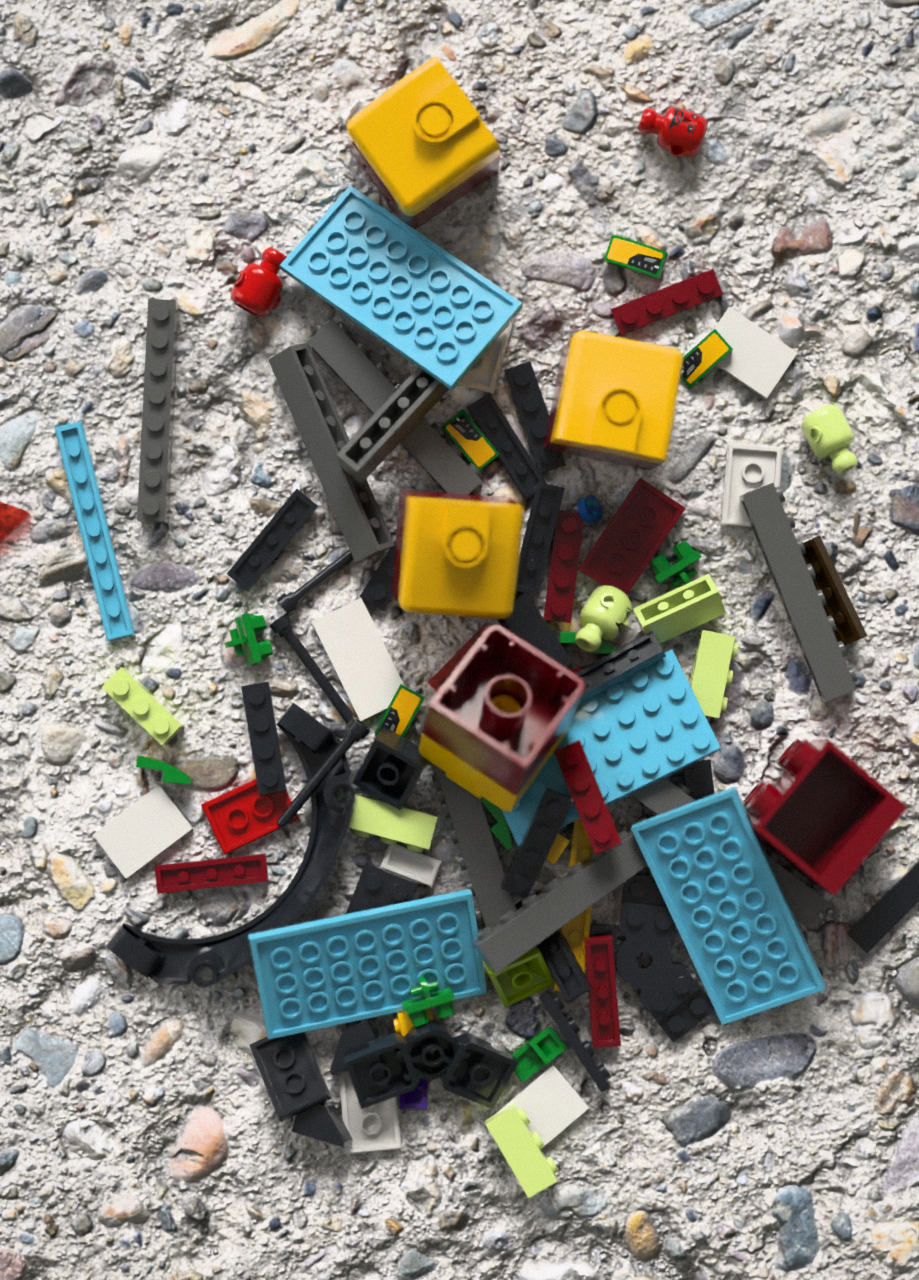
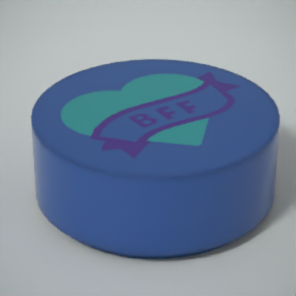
M587 495L578 500L577 510L584 522L592 524L602 518L603 510L601 503L594 495Z

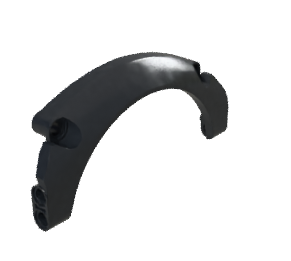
M294 702L276 724L295 748L303 764L308 781L341 742L332 731ZM346 753L311 795V831L303 861L295 877L281 896L263 913L235 929L198 938L166 937L123 923L106 947L138 973L147 978L150 977L156 983L189 985L193 980L197 986L203 988L225 979L253 961L248 935L292 926L305 912L318 893L337 857L349 824L356 795L354 787L345 780L351 774ZM346 787L350 790L351 797L347 802H339L336 799L335 791L337 788ZM206 966L212 970L213 977L211 980L204 981L199 977L198 970L200 967Z

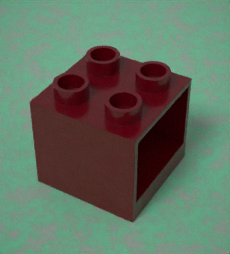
M797 738L776 762L785 771L783 776L774 786L769 782L766 784L763 781L759 782L744 799L743 804L747 813L750 814L751 827L756 831L762 842L812 884H815L827 893L835 895L906 811L908 806L830 740H812L809 742L806 738L802 741Z

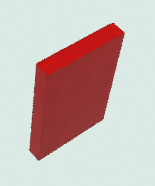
M254 779L201 804L225 855L280 829L277 825V820L291 804L292 800L287 791L259 796L257 780ZM298 813L289 824L300 820Z

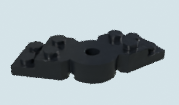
M635 874L623 883L618 928L626 938L617 947L616 968L625 982L633 987L640 988L639 1000L674 1043L715 1009L709 997L684 965L672 962V955L666 943L675 937L676 925L654 877ZM640 953L650 954L651 961L648 966L639 967L636 964V958Z
M428 1021L424 1025L414 1026L405 1036L394 1032L369 1041L368 1048L343 1057L361 1109L415 1090L420 1081L419 1078H440L444 1090L493 1109L519 1063L517 1057L492 1048L491 1043L468 1033L455 1037L453 1031L447 1025L438 1021ZM436 1049L435 1052L426 1054L428 1050Z

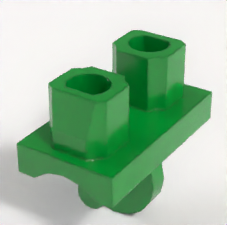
M685 540L672 548L679 562L670 566L664 554L650 561L652 570L656 575L653 579L657 585L677 573L678 577L670 581L675 589L681 584L690 583L689 579L698 575L694 567L687 572L683 570L702 557L699 551L694 552Z
M247 613L234 618L237 628L229 630L231 641L224 643L225 648L234 647L236 657L244 655L247 666L262 662V659L273 654L272 645L269 640L259 643L256 640L255 633L266 630L263 615L250 616Z
M424 976L418 978L420 986L410 989L412 997L421 994L423 996L401 1002L406 1015H409L415 1027L428 1023L425 1009L433 1006L436 1008L439 1019L454 1015L452 1001L455 1000L453 991L448 987L429 993L439 989L437 981L427 984Z

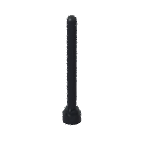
M350 550L346 551L294 593H283L276 599L289 617L298 611L297 607L301 605V600L354 560Z
M287 613L271 623L269 627L275 635L278 633L280 637L285 638L342 719L348 724L355 716L293 632L292 619Z
M355 717L351 719L347 724L346 736L278 818V827L285 828L354 742H359L360 739L364 740L371 730L363 722Z

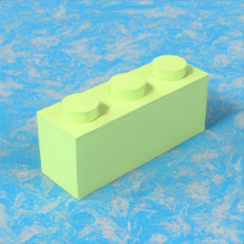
M709 574L633 609L642 634L645 635L653 631L659 644L726 613L720 593Z
M701 630L689 684L706 717L719 718L720 713L725 714L728 698L723 696L725 686L730 687L733 670H729L731 659H736L738 643H734L735 636Z
M121 667L101 687L161 745H166L185 726L126 668Z
M357 795L348 828L354 829V835L369 838L370 834L381 836L380 842L395 846L397 841L407 843L406 849L422 853L424 848H430L438 816L403 807L400 811L384 801Z
M514 1103L487 1119L486 1126L527 1197L530 1198L557 1182L555 1173L559 1169L551 1156L545 1157L541 1150L545 1145L537 1132L531 1133L527 1126L531 1121L523 1107L518 1110Z

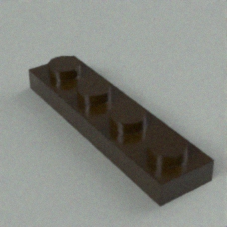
M820 535L804 542L803 545L806 553L803 554L806 565L811 564L816 575L813 583L816 590L821 589L827 605L823 606L826 615H831L836 624L837 631H834L838 642L842 641L843 645L846 646L866 637L865 629Z

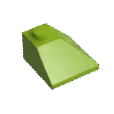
M533 947L498 973L490 971L483 961L504 1007L554 985L553 978L539 948Z

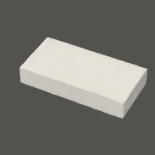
M389 844L380 868L432 888L442 861L406 849V847L398 844L396 846Z

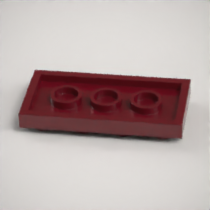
M639 478L578 570L601 586H613L628 595L686 508L642 478Z

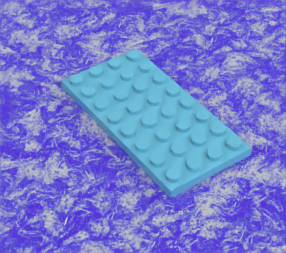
M351 185L280 264L283 272L451 390L457 386L523 308L520 301Z
M673 650L666 652V657L580 703L569 731L555 749L557 750L578 740L581 741L607 805L722 750ZM554 752L511 812L502 810L518 847L547 787L572 797ZM574 800L561 828L581 819Z
M736 786L633 824L631 827L722 1025L809 996L826 988V984L756 831L751 827V819Z
M467 889L249 934L268 1039L404 1011L401 1002L423 996L421 994L412 997L410 989L420 986L418 978L423 976L427 984L434 981L438 983L439 989L429 993L449 987L453 991L455 1000L486 994L487 989L482 958L472 944L477 939L478 930L471 890Z

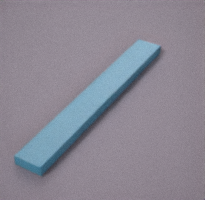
M79 421L55 427L107 642L135 636L83 422Z

